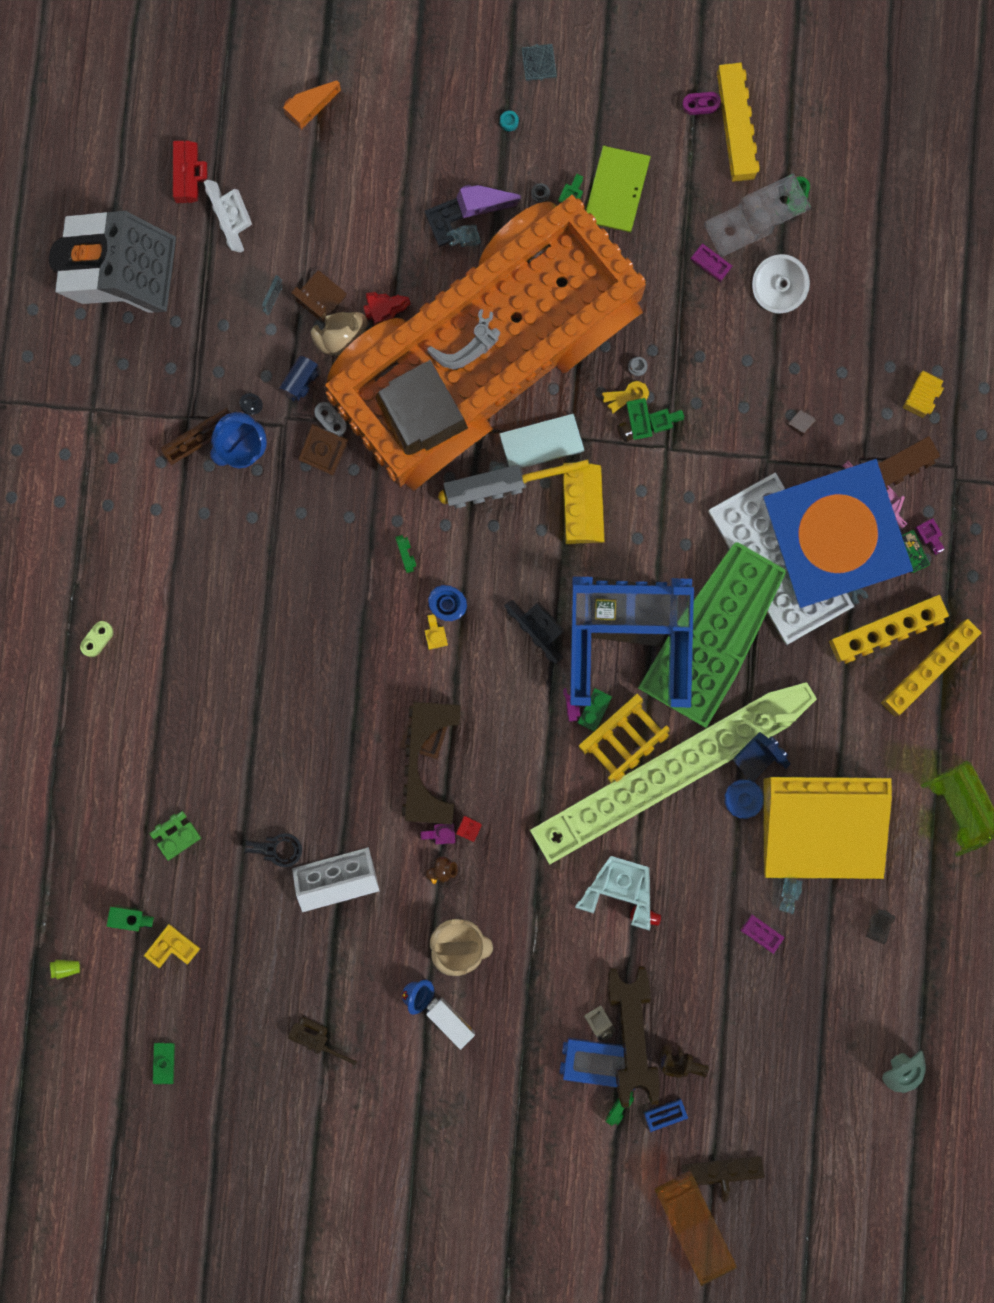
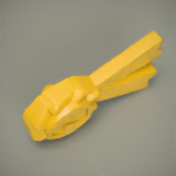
M635 381L628 384L625 391L603 392V402L614 401L608 405V408L612 409V414H614L627 404L626 401L646 398L647 400L649 391L646 384Z

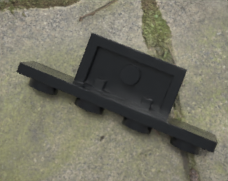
M514 600L504 605L507 613L520 623V628L533 638L534 644L542 648L549 661L557 664L564 658L552 645V642L564 632V629L540 602H537L526 613L522 611Z

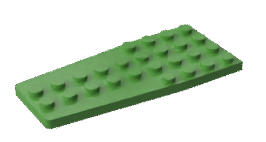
M739 542L732 545L694 599L691 708L671 707L672 709L707 728L743 664L785 576L786 571L784 568ZM690 606L678 622L680 626H689ZM669 636L638 687L641 691L669 706Z

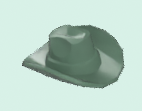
M919 1050L912 1058L904 1053L895 1056L891 1060L892 1070L883 1073L882 1077L886 1086L894 1092L906 1093L914 1090L923 1081L926 1072L923 1051Z

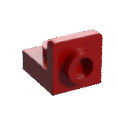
M464 816L456 834L474 842L482 824Z

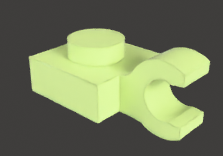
M795 713L763 714L760 716V719H767L768 724L760 727L766 730L773 724L778 723L779 727L791 726V723L796 721Z

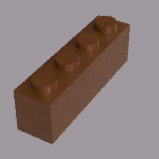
M930 436L878 463L887 490L889 489V484L893 483L895 486L905 481L904 476L909 475V477H912L919 473L920 467L924 466L926 469L935 464L934 460L939 458L940 454Z

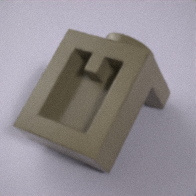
M602 1006L584 1015L599 1041L609 1039L616 1031Z

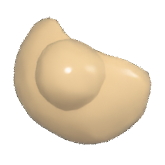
M360 312L335 313L325 317V328L323 330H320L319 326L315 325L310 331L311 337L320 351L327 355L339 356L356 338L365 332L368 320Z
M447 920L434 930L430 938L432 962L441 973L449 976H461L473 971L479 966L482 959L489 957L493 951L492 941L482 935L481 930L468 920Z

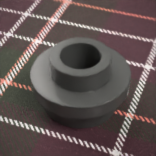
M542 183L534 185L531 190L532 199L538 203L547 201L550 196L548 186ZM542 191L544 195L538 196L537 192Z

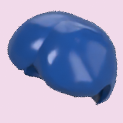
M233 412L223 416L216 424L212 433L211 442L213 447L210 452L211 459L219 466L229 465L237 469L249 467L266 450L267 437L263 426L246 413Z

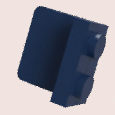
M761 732L733 759L734 763L750 781H755L773 761L777 762L784 769L791 765L786 758L788 754L781 747H777L779 743L772 736L768 738Z

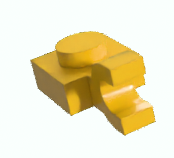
M434 614L428 615L430 629L425 630L429 650L448 646L444 626L438 627L436 616Z

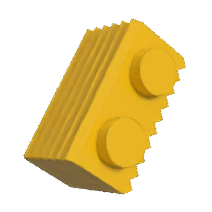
M922 371L902 408L921 418H924L927 414L930 415L935 407L933 403L935 397L939 398L944 389L942 387L944 381Z

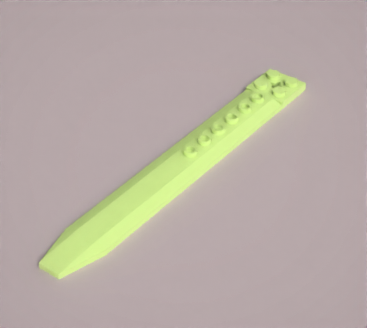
M807 682L767 693L633 770L620 781H614L530 831L550 865L734 759L759 732L769 738L788 728L779 727L778 723L773 724L769 729L763 730L760 726H766L768 720L765 718L760 719L761 715L795 713L797 719L817 698ZM554 832L562 834L560 843L551 840Z

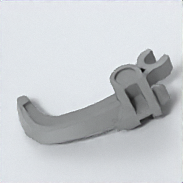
M480 309L478 313L479 323L474 328L475 338L457 353L444 354L432 346L428 347V353L439 364L451 369L464 367L483 353L486 354L499 340L498 337L501 333L497 328L492 330L488 328L489 322L493 319V312H490L489 318L484 319L482 317L483 310Z

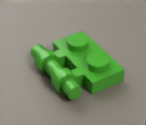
M183 810L177 815L173 814L170 816V819L162 825L158 824L155 826V830L149 833L153 839L158 836L162 837L163 841L157 845L168 861L202 839L191 822L185 826L181 822L187 817ZM175 825L178 830L169 836L166 831Z

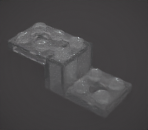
M793 173L743 197L739 206L705 221L704 225L719 255L723 257L771 234L776 225L810 210L811 206ZM785 195L789 197L790 202L783 204L780 201V197ZM731 227L735 230V234L729 236L725 233V229Z

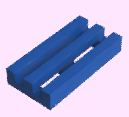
M681 1098L643 1112L650 1132L688 1119ZM676 1105L680 1106L679 1108L662 1113L660 1115L651 1118L649 1117V1115L674 1107ZM682 1112L681 1116L652 1125L654 1121Z

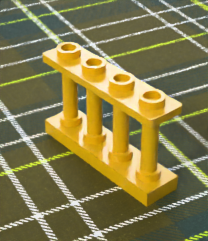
M638 693L579 745L580 750L584 754L587 752L593 753L611 773L608 777L610 783L620 781L625 776L624 772L629 767L633 769L640 762L638 759L641 756L649 755L655 749L653 746L658 741L662 743L669 736V727L666 725L661 730L642 709L643 699ZM631 713L637 714L655 734L648 742L627 722V717ZM617 726L622 727L641 747L634 755H631L614 737L612 730ZM602 739L607 740L626 760L618 769L598 748V743Z

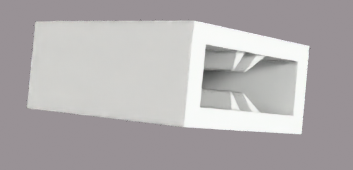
M442 997L439 1000L435 998L427 1006L428 1011L426 1015L460 1050L475 1036V1031Z

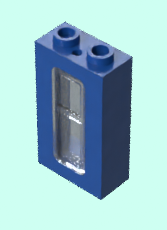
M569 1037L567 1042H563L562 1054H565V1062H561L559 1073L563 1075V1080L617 1087L616 1069L625 1068L623 1045Z

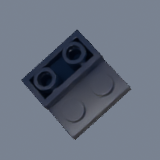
M299 356L280 385L279 390L284 392L287 398L293 402L295 399L299 401L301 397L304 398L309 390L308 385L311 381L314 382L319 375L318 364L304 356Z

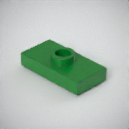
M154 1043L153 1084H174L175 1043Z

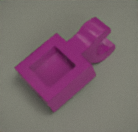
M933 518L915 528L923 544L930 543L935 555L944 550V546L938 539L943 534Z
M564 688L563 695L566 700L568 722H575L577 717L580 716L579 705H570V695L567 694V689Z
M454 823L434 825V831L421 832V840L435 839V845L455 843Z

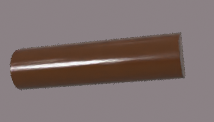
M227 407L162 446L160 449L169 463L173 465L211 442L216 424L223 416L230 413Z

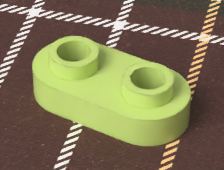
M105 621L96 623L81 642L80 649L82 653L88 657L97 656L112 638V626ZM100 628H105L104 634L99 633ZM89 643L93 644V649L91 650L87 649Z

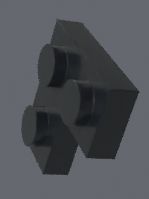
M457 198L424 211L438 247L457 241L450 224L463 218Z

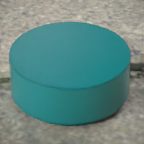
M505 111L501 114L500 126L503 130L513 131L518 127L519 117L514 111Z

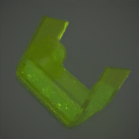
M969 761L960 763L921 784L922 788L930 786L933 793L944 795L960 827L956 840L962 848L955 853L956 857L984 847L994 839V807L974 767Z

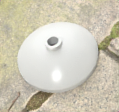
M784 254L774 255L765 259L757 267L752 281L753 293L757 302L763 308L773 313H787L798 308L806 299L810 285L809 275L805 266L795 257ZM783 280H785V281L787 282V286H786V287H783V286H782V281H783Z

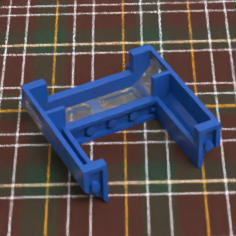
M573 577L570 705L591 706V633L669 634L668 705L670 707L691 708L694 606L692 579L671 578V586H667V582H656L655 586H648V582L636 581V585H628V581H616V585H608V581H596V585H592L593 577ZM596 598L616 599L615 620L595 619Z

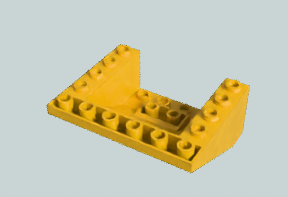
M770 777L763 779L764 878L884 879L892 800L891 778Z

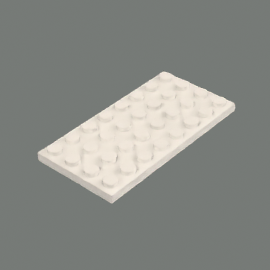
M775 472L708 510V513L729 549L734 543L739 542L785 569V576L767 614L785 645H788L853 608L854 605L847 593L799 608L763 499L764 496L785 490Z

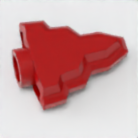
M376 292L366 293L368 305L363 306L367 320H373L374 325H377L386 320L394 319L395 314L403 312L410 305V300L406 296L397 295L390 297L386 293L378 295Z

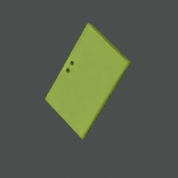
M607 146L602 147L586 212L588 214L591 213L595 217L597 225L626 232L632 231L651 156Z

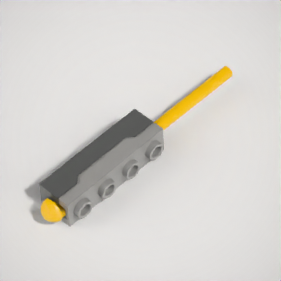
M583 460L524 475L521 465L511 466L444 483L445 490L440 491L438 498L441 503L449 504V506L454 505L455 509L465 507L466 502L473 501V504L485 502L484 498L492 496V500L504 497L503 493L511 492V495L523 493L522 489L527 488L526 483L528 481L580 470L590 466L588 460Z

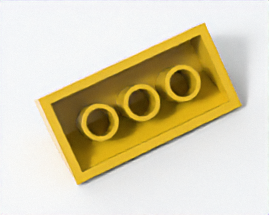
M589 464L590 467L562 473L566 544L604 543L601 465Z

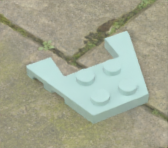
M610 856L596 876L595 881L588 887L585 895L576 904L575 908L594 914L600 894L636 904L637 907L631 925L650 931L649 867Z

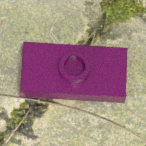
M703 243L690 258L693 263L719 282L724 279L732 268L730 263Z
M752 914L740 930L772 954L775 953L785 938Z

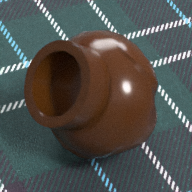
M442 856L435 860V868H429L426 871V878L432 881L433 884H436L437 880L446 882L450 878L456 877L458 867L456 862H451L449 858Z

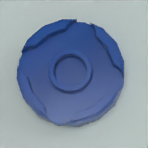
M738 780L727 788L724 795V803L727 810L733 816L748 819L759 813L764 804V795L756 783L750 780Z

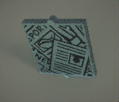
M536 44L535 46L521 48L526 81L537 79L542 81L545 78L557 77L552 44L540 46Z
M277 275L262 303L263 312L268 316L283 286L281 283L282 279Z

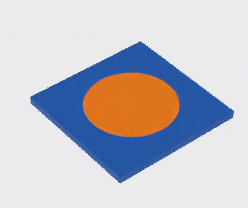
M877 459L763 497L799 608L913 571Z

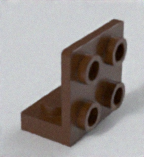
M319 270L301 290L296 287L291 292L293 299L321 323L325 321L326 316L331 315L347 296L345 291Z

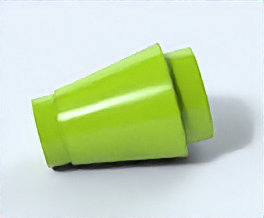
M55 960V962H50L51 978H57L58 980L80 973L79 961Z

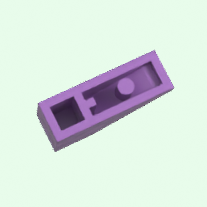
M466 185L459 190L457 195V201L463 218L516 207L521 199L518 194L480 185Z

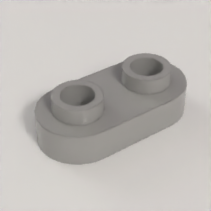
M321 402L315 407V416L326 430L340 436L346 433V422L331 404ZM322 411H328L327 416H322L321 413ZM340 425L341 428L340 430L335 431L334 426Z

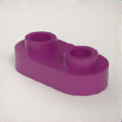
M715 92L688 94L683 100L682 108L689 115L714 113L719 109L721 99ZM712 102L714 105L709 106L707 103ZM689 104H694L695 107L690 108Z

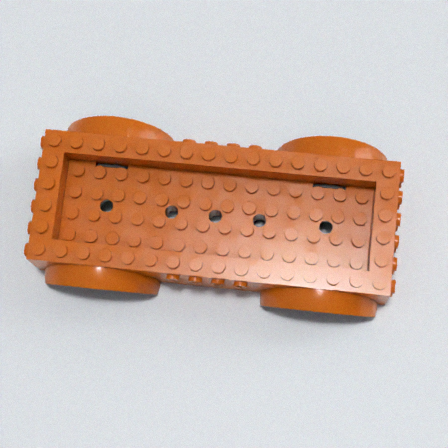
M571 195L558 206L553 202H541L516 215L491 239L480 257L478 267L471 268L465 274L466 277L462 280L457 279L450 285L451 288L449 290L440 292L432 303L424 304L419 309L420 312L407 322L404 319L394 318L370 328L356 338L332 365L327 377V383L325 384L327 399L333 406L337 407L341 417L350 423L353 432L362 438L365 447L374 453L377 462L386 468L389 477L393 482L396 481L400 487L406 484L412 491H415L453 459L492 431L493 428L488 422L491 416L554 367H557L564 374L567 373L592 351L643 313L638 302L641 301L646 286L644 277L640 273L635 272L633 264L628 258H624L621 255L619 246L616 243L612 244L608 239L609 235L606 230L599 228L595 217L585 211L584 204L579 198L576 199ZM558 279H565L567 285L559 287L556 281ZM480 309L483 310L482 317L484 319L489 318L490 312H493V319L489 322L488 328L490 330L497 328L501 333L498 337L499 340L486 354L483 353L466 366L453 370L439 364L428 353L427 349L430 346L444 354L457 353L475 338L474 328L479 323L478 313ZM519 318L521 321L515 323L512 321V319ZM431 360L462 414L468 429L427 451L424 448L415 454L406 455L380 409L375 396L380 390L390 386V381Z

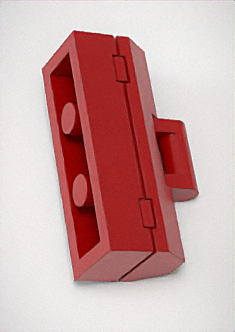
M173 141V198L176 203L198 201V182L207 180V162L198 161V144L196 142ZM196 168H199V176H196Z

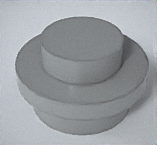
M634 357L629 361L628 370L634 376H641L647 370V362L642 357Z

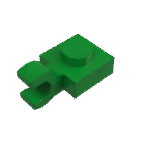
M576 174L571 186L565 184L558 200L559 204L571 195L576 199H581L583 191L579 190L583 182V176Z
M668 409L649 414L654 434L672 429V422L684 420L683 411L679 410L669 414Z

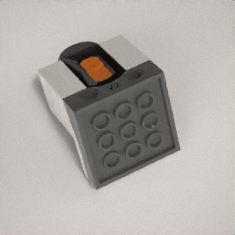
M127 211L66 216L63 237L54 242L49 253L50 268L54 273L58 274L55 292L81 304L124 301L148 313L167 312L176 236Z

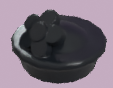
M246 393L240 398L239 404L244 413L255 415L261 412L263 403L257 395Z

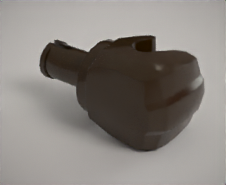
M666 1043L662 1048L658 1058V1066L663 1074L676 1078L686 1077L689 1073L702 1076L703 1078L707 1077L709 1065L694 1062L692 1054L686 1053L684 1055L680 1046L676 1056L671 1054L672 1047L669 1043Z

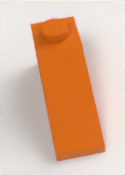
M336 80L298 93L293 98L290 97L283 107L285 115L302 130L341 91L340 83Z

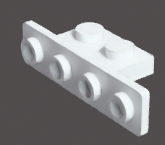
M205 180V191L211 199L213 211L218 216L219 225L227 238L226 243L232 251H244L238 233L251 226L252 222L239 190L233 189L222 196L217 182Z

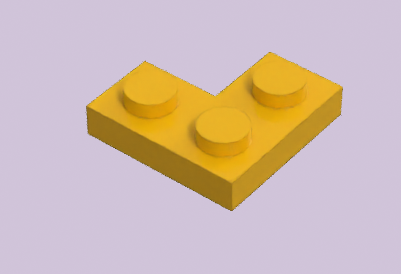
M168 924L145 953L144 957L158 968H161L173 953L188 965L201 948L171 924Z

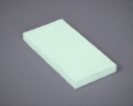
M574 414L499 434L508 467L521 465L522 468L584 452Z

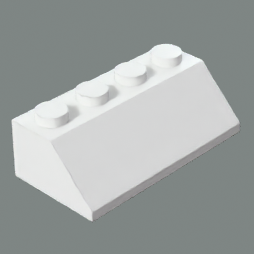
M369 847L292 868L296 896L302 912L379 891Z

